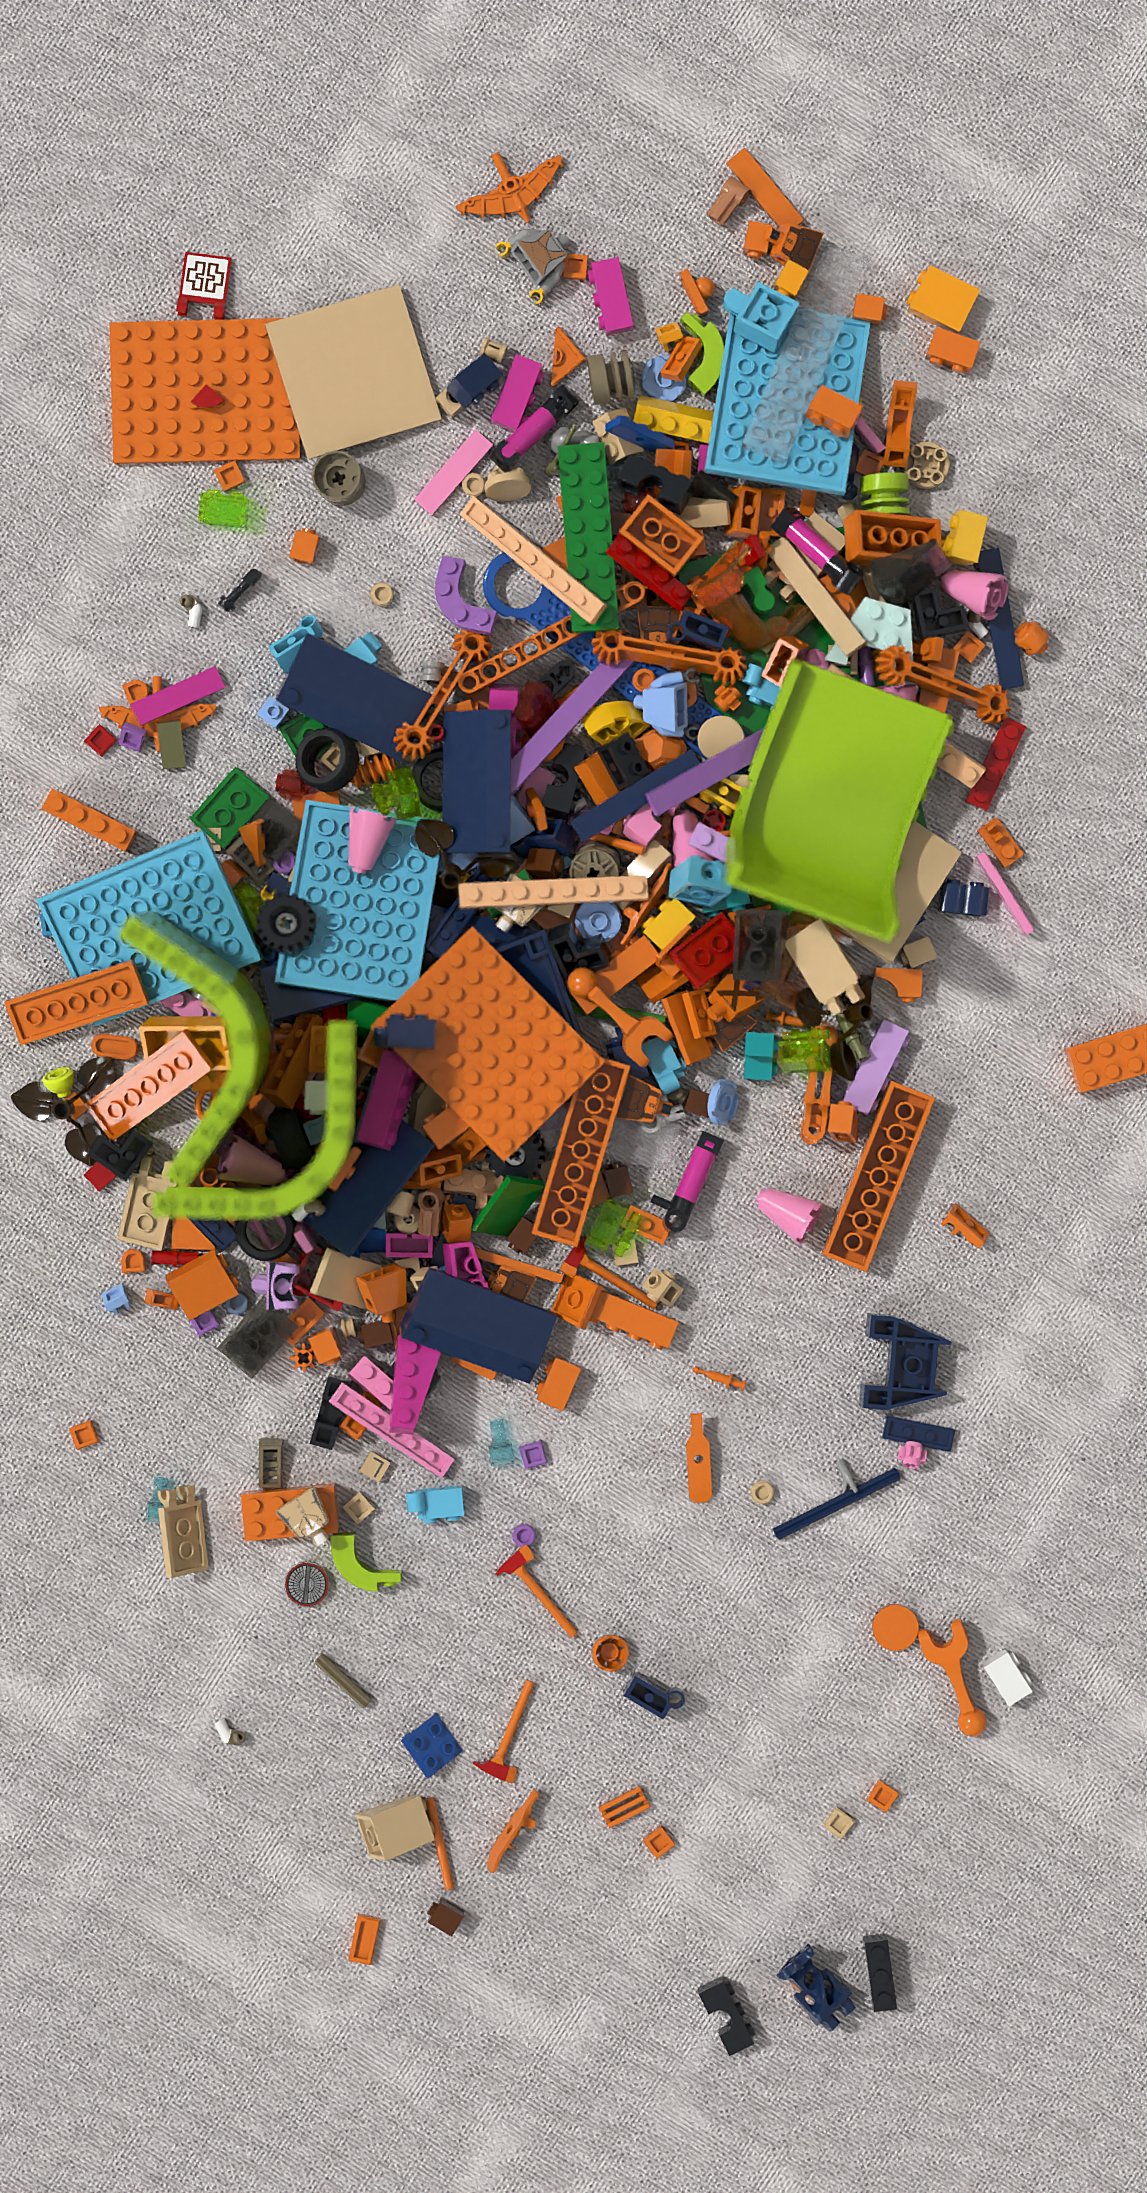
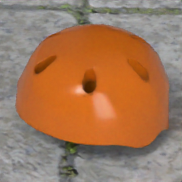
M608 1634L599 1637L594 1642L591 1655L594 1663L601 1670L615 1672L626 1664L629 1648L622 1638Z

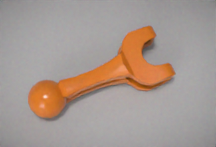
M588 968L575 969L568 977L570 992L580 998H589V1000L599 1005L613 1018L623 1032V1051L639 1066L645 1068L649 1064V1058L642 1051L641 1044L644 1038L649 1035H656L668 1042L673 1038V1033L655 1017L644 1016L635 1018L616 1006L597 986L598 980L592 970Z
M828 1025L816 1028L810 1037L813 1050L810 1052L809 1075L802 1100L804 1110L800 1130L801 1140L809 1145L818 1143L824 1136L828 1107L831 1105L833 1070L828 1061V1052L832 1044L838 1043L840 1036L836 1029ZM820 1055H826L820 1098L816 1099L815 1090ZM809 1127L816 1128L817 1134H811Z
M957 1618L952 1621L953 1637L947 1643L935 1641L928 1629L919 1630L918 1638L924 1657L932 1663L941 1665L954 1687L960 1708L958 1716L960 1731L969 1737L981 1735L987 1728V1717L981 1709L975 1707L964 1678L961 1658L967 1651L969 1637L962 1619Z

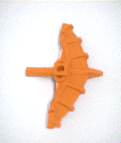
M499 152L493 154L491 158L503 181H501L497 189L489 191L490 193L476 195L456 205L457 211L461 212L462 216L465 213L481 215V218H484V215L501 214L502 218L505 217L506 213L517 212L525 223L530 222L527 206L535 199L539 200L541 198L539 195L548 183L550 185L553 184L552 178L558 167L562 168L564 165L561 155L547 159L539 164L534 171L520 177L510 175Z
M153 676L154 694L162 690V676ZM216 704L191 705L140 726L132 708L114 705L99 707V712L102 713L101 717L103 719L108 717L119 724L118 728L122 729L125 722L147 730L146 735L153 737L157 752H161L157 722L180 720L183 731L193 725L198 727V722L210 714L213 717L216 710Z

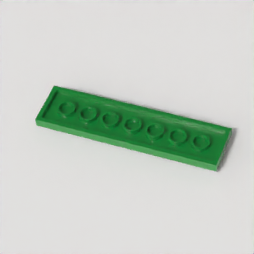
M605 443L558 446L567 572L607 604L595 624L589 623L570 607L572 633L620 630L614 559L605 553L612 544Z

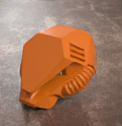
M654 728L645 731L641 738L634 740L641 757L647 764L650 774L687 752L686 744L680 737L662 736Z

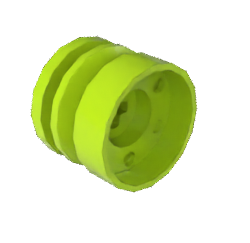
M878 473L860 477V494L871 496V499L861 502V507L868 509L865 511L911 515L910 508L901 507L910 504V499L899 497V494L909 491L908 474Z

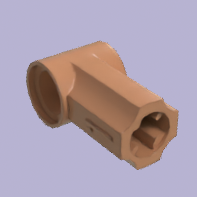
M733 176L729 177L721 188L720 196L706 213L707 216L723 227L737 207H741L747 201L751 189Z
M429 1188L420 1195L418 1200L420 1206L418 1233L423 1236H438L444 1194L440 1189ZM427 1195H432L436 1200V1204H430L427 1200Z

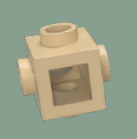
M656 1267L642 1284V1287L648 1291L647 1297L655 1303L661 1301L670 1308L684 1290L675 1282L676 1276L666 1269L664 1272H661Z

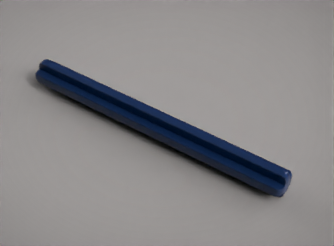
M893 1468L857 1486L858 1492L854 1493L851 1489L775 1527L773 1532L776 1538L780 1540L899 1481L901 1476L898 1470Z

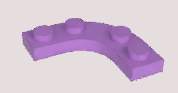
M442 556L435 581V596L440 610L453 625L460 629L493 636L498 612L496 610L474 607L465 603L461 598L460 584L466 567V561L464 559Z

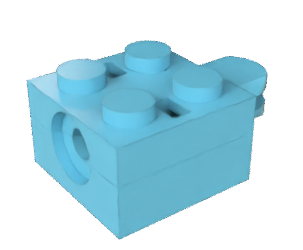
M757 282L750 296L734 288L728 290L724 297L723 309L737 316L733 332L775 353L795 320L800 303Z
M690 856L671 870L668 897L707 907L714 906L731 893L732 885L725 883V863L722 861L704 860L701 856Z

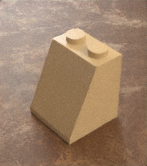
M409 1795L355 1814L369 1858L388 1861L435 1840L433 1835L435 1832L434 1826L428 1820L425 1812L427 1811V1805L423 1798L419 1795Z

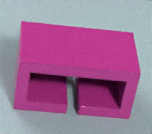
M401 1232L386 1233V1257L433 1258L434 1236H423L419 1233H414L412 1237H408L407 1234Z

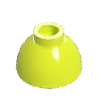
M69 1067L56 1068L48 1072L43 1077L42 1082L49 1091L56 1093L58 1097H66L71 1094L70 1088L74 1083V1071Z

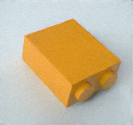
M930 265L927 271L922 269L916 281L920 286L917 292L912 290L906 304L910 305L907 312L941 329L959 334L980 289Z

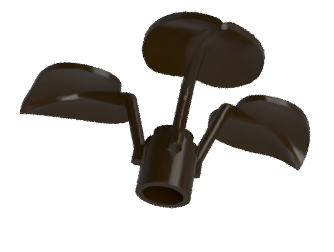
M420 819L416 824L415 840L421 852L430 857L441 852L443 858L442 878L436 876L432 905L450 908L459 895L458 885L460 884L461 876H466V873L478 862L480 871L490 878L504 876L519 863V858L514 851L513 854H478V858H475L467 867L461 870L458 865L448 863L446 851L444 850L453 844L454 833L452 828L447 823L435 819Z
M860 975L861 978L857 980L859 982L857 984L865 998L853 1004L846 991L842 993L843 999L848 1002V1008L840 1014H844L846 1021L854 1025L838 1038V1043L830 1046L828 1052V1061L832 1070L849 1081L855 1080L856 1058L844 1039L854 1030L862 1027V1022L870 1021L873 1016L870 1004L874 977ZM810 987L802 989L795 996V1011L804 1025L809 1027L819 1026L822 1021L821 1014L833 1015L830 1010H822L823 1003L819 1002Z
M96 1057L85 1062L80 1067L77 1079L80 1084L86 1087L69 1100L65 1099L52 1103L53 1092L49 1091L43 1082L40 1081L28 1083L10 1096L16 1108L32 1120L41 1121L47 1119L52 1109V1113L57 1119H66L67 1122L75 1125L77 1129L70 1130L66 1135L65 1147L73 1158L88 1166H93L96 1161L85 1153L97 1136L103 1135L95 1124L89 1123L81 1127L80 1123L72 1119L71 1116L75 1112L73 1103L89 1089L92 1094L98 1095L116 1081L114 1060L110 1057Z

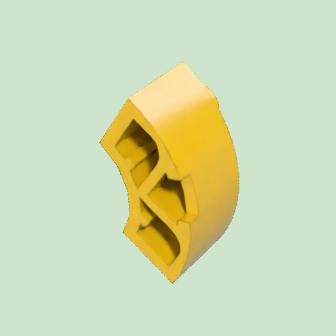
M612 701L594 706L581 720L588 734L602 745L627 732L635 739L651 725L644 722L643 711L635 708L634 703L629 701Z

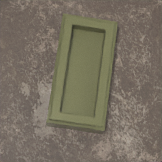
M181 721L157 722L163 769L186 767Z

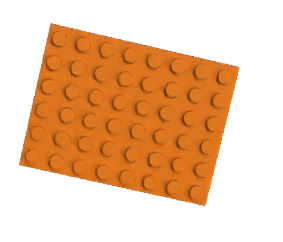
M283 318L109 322L113 463L147 464L227 462L234 460H301L299 431L265 327L266 323ZM207 384L224 399V402L217 407L199 408L192 404L191 400Z
M473 927L371 1026L373 1029L374 1027L385 1028L386 1018H391V1013L405 1014V1018L414 1019V1014L428 1015L430 1020H435L434 1049L391 1048L503 1161L516 1151L605 1063L584 1039Z

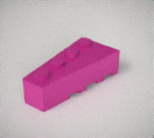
M493 683L490 687L489 709H511L514 712V717H511L512 760L520 751V741H516V733L521 732L522 718H517L518 708L522 709L523 694H519V685Z
M383 1051L357 1138L363 1144L389 1151L396 1142L398 1128L419 1077L396 1052Z
M471 1241L442 1243L445 1273L489 1289Z
M398 1335L396 1341L389 1433L412 1435L441 1352L403 1339L401 1335Z

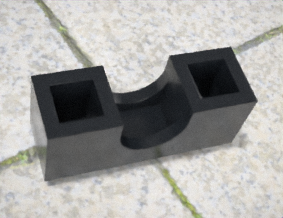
M629 455L616 477L618 489L638 498L647 487H659L661 489L658 495L659 503L669 511L680 516L693 495V484L688 477L671 473L663 466L657 467L650 464L642 457L636 458Z
M564 743L561 751L555 756L552 771L564 775L567 782L558 787L547 784L542 802L546 815L567 821L569 813L574 814L577 800H573L574 793H579L582 785V780L579 778L574 767L587 759L585 757L586 749Z
M329 1374L310 1440L311 1445L330 1450L334 1448L343 1411L332 1405L329 1400L341 1383L350 1387L351 1379Z
M886 1933L862 1936L873 2011L897 2009Z
M723 1976L698 1987V1994L708 2014L716 2011H725L731 2017L727 2025L718 2029L719 2036L728 2055L731 2056L753 2045V2036L756 2033L750 2022L746 2023L743 2015L746 2013L740 2001L736 2003L732 1996L735 1994L731 1982H725Z

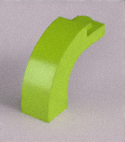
M686 312L681 317L680 323L695 338L701 339L704 354L702 363L688 377L687 382L705 398L720 378L724 344L719 331L711 321L703 327V321L696 314L693 313L691 316Z
M356 1532L331 1534V1553L334 1563L348 1582L358 1588L375 1592L378 1591V1582H382L383 1586H396V1582L401 1583L402 1570L372 1569L360 1561L355 1547Z

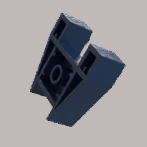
M867 1313L865 1336L873 1339L889 1340L885 1384L861 1382L859 1406L868 1409L888 1410L947 1395V1391L935 1388L938 1345H951V1341L892 1315Z

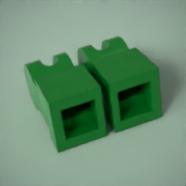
M757 566L737 578L736 581L740 589L745 588L752 600L751 608L753 612L758 615L767 614L773 607L775 599L771 592L765 588L768 582L760 568Z

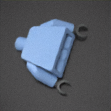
M696 667L688 668L686 673L679 671L664 674L652 681L650 687L643 690V695H636L634 698V707L643 709L644 722L651 724L662 736L683 737V735H687L690 740L698 738V734H693L690 730H698L700 726L697 723L687 724V683H683V680L691 683L698 680L699 677L690 678L688 676L690 671L697 670Z

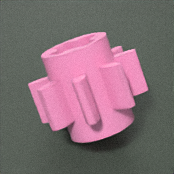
M908 1441L905 1443V1446L900 1447L898 1460H903L902 1466L905 1468L919 1469L920 1464L924 1465L926 1462L928 1451L922 1450L923 1445L921 1443Z

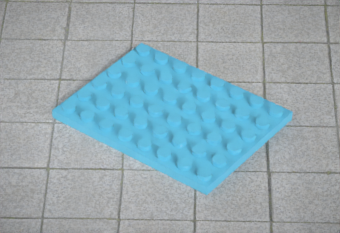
M798 310L795 320L776 352L773 353L733 332L737 316L730 313L704 472L844 496L855 427L848 439L843 436L838 437L823 426L814 425L806 418L808 407L821 385L859 403L871 322Z
M306 800L290 895L292 893L297 894L300 899L304 898L307 904H310L316 920L315 936L311 938L309 946H304L303 951L297 950L293 955L285 953V955L279 954L275 984L396 1002L420 978L440 858V852L432 857L425 855L418 848L415 840V827L418 820L428 818L353 807L356 808L355 813L357 814L359 809L388 816L387 821L389 822L391 817L396 818L395 825L372 870H366V874L352 871L353 866L348 865L350 806ZM285 919L284 928H286V930H290V924H292L293 922H288Z
M205 829L36 899L72 978L134 959L150 1000L148 1005L192 987L118 936V933L131 915L154 911L236 969L263 958ZM148 1005L135 1008L111 1017H107L95 1021L93 1023L96 1027L106 1022H109L113 1019H116L118 1017H121L123 1015L146 1007Z

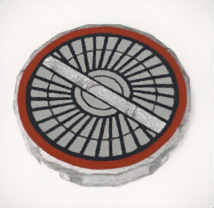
M300 1561L296 1563L286 1573L284 1580V1590L288 1599L295 1605L304 1608L314 1607L322 1603L330 1589V1576L326 1569L313 1561Z

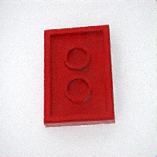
M720 912L670 951L668 956L692 985L699 990L752 947L724 913Z

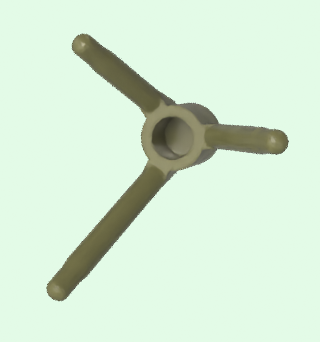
M573 423L562 446L569 444L577 423ZM558 454L545 468L546 475L550 476L560 473Z

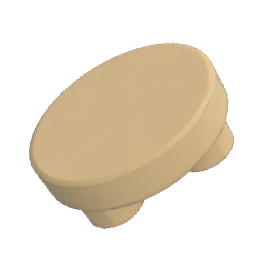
M920 442L913 445L909 450L907 466L903 468V473L908 474L909 483L916 488L925 490L939 486L946 479L950 469L947 451L933 442Z
M515 468L511 472L505 473L491 472L487 475L488 480L484 485L486 496L491 500L499 502L521 499L532 490L531 479L525 475V471L522 468Z
M715 716L708 719L701 726L697 743L701 753L709 759L743 740L745 737L737 721L727 716Z

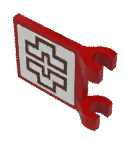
M185 252L180 292L176 306L178 316L187 317L188 303L192 302L214 305V320H223L225 318L226 298L232 263L231 257Z

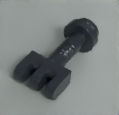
M251 569L242 578L243 581L227 597L225 595L220 597L219 605L227 612L233 611L236 608L233 603L262 577V573L257 569Z

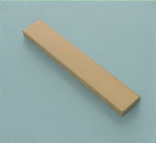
M781 537L771 545V552L768 553L769 557L845 656L848 658L866 644L865 640L785 537Z

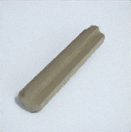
M321 1654L315 1660V1664L361 1708H365L370 1703L371 1698L325 1654Z

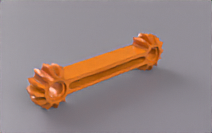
M463 629L460 630V634H455L453 638L455 642L452 643L451 648L459 652L413 726L404 722L402 728H397L396 730L397 736L394 737L393 742L398 744L396 752L404 751L403 759L411 755V760L415 761L417 755L423 759L425 758V752H431L432 747L430 745L434 743V738L427 736L429 728L436 721L458 685L460 676L466 672L470 663L475 661L477 664H481L483 659H488L490 655L488 651L492 647L488 643L489 635L482 636L480 633L468 632ZM472 643L476 645L477 649L471 650L466 644ZM464 659L465 663L454 681L450 682L448 680L459 661ZM432 705H436L437 708L424 728L420 727ZM415 737L420 743L412 744L408 738Z
M624 629L619 632L617 630L599 631L595 634L596 638L592 639L593 655H598L599 662L605 659L607 666L611 664V661H614L618 666L621 658L683 670L696 667L697 670L695 672L715 675L714 682L722 680L723 686L726 685L727 681L732 685L736 684V679L741 681L744 677L743 673L747 671V665H745L746 656H740V649L735 652L732 651L731 645L728 647V650L722 647L718 652L626 637ZM614 643L617 647L609 648L606 644ZM723 663H729V664H731L733 667H732V668H724V667L722 666V664H723Z
M888 646L887 649L879 652L881 657L875 660L879 664V667L875 670L881 673L879 679L885 680L887 685L899 686L904 684V680L975 708L977 710L975 717L981 718L982 723L997 724L1000 720L1007 718L1006 712L1012 710L1008 706L1011 699L1006 698L1008 691L1002 690L1001 686L987 684L983 686V689H980L910 660L912 652H905V647Z

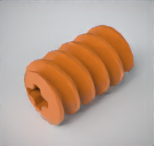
M382 753V759L380 760L374 754L373 762H370L367 757H364V764L362 765L358 762V769L351 783L352 786L355 784L360 790L362 782L367 787H370L371 779L377 785L380 783V777L385 782H388L389 774L394 779H397L398 773L394 758Z

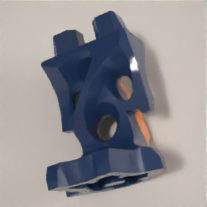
M808 1943L781 1967L776 1976L783 1981L789 1980L791 1985L799 1992H796L793 1996L796 2002L806 2011L812 2022L816 2026L821 2024L831 2032L841 2023L832 2013L838 2008L846 2017L856 2007L849 1998L852 1994L849 1989L841 1984L827 1968L822 1971L812 1964L811 1958L815 1953ZM806 1974H811L814 1979L811 1986L805 1982ZM824 1980L829 1981L831 1989L827 1990L824 1987ZM805 1997L813 2001L814 2004H808V2002L805 2000Z

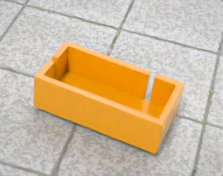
M151 1016L139 1026L145 1059L187 1029L215 1066L212 1070H230L231 1043L222 1017Z

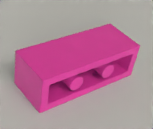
M619 257L592 262L591 270L587 271L590 285L594 284L596 293L592 295L595 308L599 307L601 316L597 317L600 331L605 330L606 336L632 331L634 325Z
M518 354L515 355L491 417V424L514 432L527 420L528 416L525 415L528 406H533L537 395L533 393L536 384L541 385L545 374L542 371L541 363Z

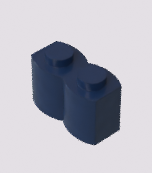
M947 879V883H942L940 886L938 912L985 917L987 914L989 888L984 887V883L970 882V886L961 885L960 880Z

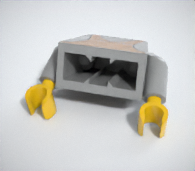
M523 229L510 237L507 243L498 242L495 248L499 250L501 247H506L505 252L499 256L507 258L511 252L535 287L540 285L538 290H533L529 294V298H531L534 293H539L541 296L540 300L535 304H540L544 299L543 294L545 292L549 293L561 279L565 268L564 260L567 257L564 249L570 246V242L566 235L562 234L555 238L552 232L547 229L544 231Z

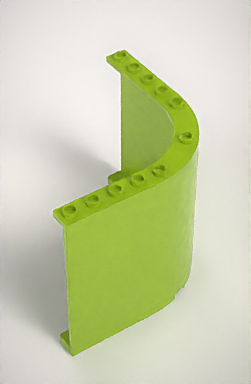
M792 657L748 769L749 775L747 780L749 784L747 787H742L729 830L731 834L726 843L725 883L890 942L893 935L897 936L901 927V922H899L900 915L898 914L899 908L897 907L898 901L896 900L897 894L894 891L896 872H899L903 863V859L900 858L911 822L915 823L917 820L919 802L924 801L926 798L928 780H933L936 774L937 767L935 763L937 758L941 759L945 752L946 745H943L946 737L952 735L955 724L952 723V716Z
M151 910L131 915L118 933V936L204 995L223 1018L231 1043L230 1070L222 1090L165 1172V1177L185 1189L204 1170L259 1089L269 1063L271 1031L263 1002L249 980L230 963Z
M330 1022L328 1025L327 1128L322 1148L305 1173L289 1183L267 1188L186 1187L183 1189L181 1187H167L166 1192H155L153 1194V1217H269L291 1211L303 1205L323 1190L344 1164L355 1135L358 1025L353 1022Z

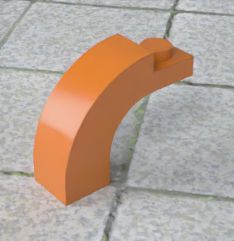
M894 380L887 415L883 465L903 468L907 466L917 382Z

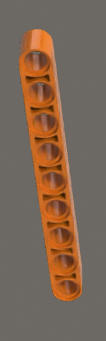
M629 582L616 590L617 600L620 602L618 615L643 601L645 590L641 583ZM630 588H638L641 592L640 597L631 599L627 594ZM571 615L463 673L459 678L460 689L467 695L475 694L585 633L573 634L566 630V624L571 621ZM554 632L558 635L559 639L555 644H549L545 641L548 633ZM528 644H535L538 647L535 655L530 656L525 653L524 650ZM514 655L517 658L516 665L513 667L506 666L504 664L505 657ZM493 666L496 668L497 673L493 678L484 676L483 672L486 667ZM472 677L476 680V685L473 689L464 688L463 681L466 678Z

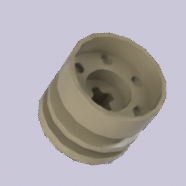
M620 350L621 361L617 362L615 351L611 352L610 363L608 364L605 363L602 354L587 356L589 379L595 405L610 403L611 392L613 391L616 392L618 400L623 401L622 390L625 389L628 400L634 399L636 382L633 364L628 357L627 350Z
M337 450L326 452L317 459L313 466L311 475L313 485L318 493L332 505H351L363 494L366 484L364 471L356 460L346 452ZM342 476L344 478V484L342 485L336 483L338 482L337 477Z
M589 841L576 852L569 871L570 879L619 877L622 867L621 857L613 846L597 841ZM592 867L595 870H599L598 875H595L594 872L590 873Z

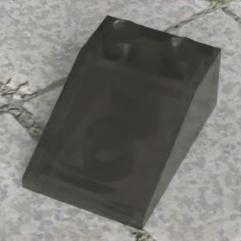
M937 539L870 562L875 588L886 603L895 606H901L905 602L913 600L952 565L951 560Z
M736 909L733 980L780 982L787 939L788 911Z
M263 1296L217 1349L250 1379H253L299 1326L281 1310L266 1309V1297Z

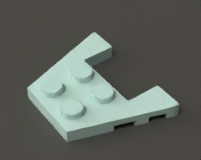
M863 598L849 621L865 640L866 644L864 646L881 651L892 645L905 647V652H912L910 660L913 661L910 610L871 598ZM835 643L825 656V661L846 666L848 658ZM904 680V683L913 685V683Z

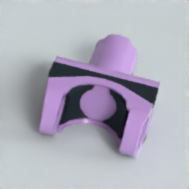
M267 1262V1274H257L252 1279L251 1285L255 1293L266 1295V1309L294 1310L299 1308V1301L295 1299L292 1293V1281L300 1272V1266L288 1262Z

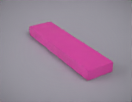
M216 666L140 699L130 706L140 726H143L223 690L225 685Z

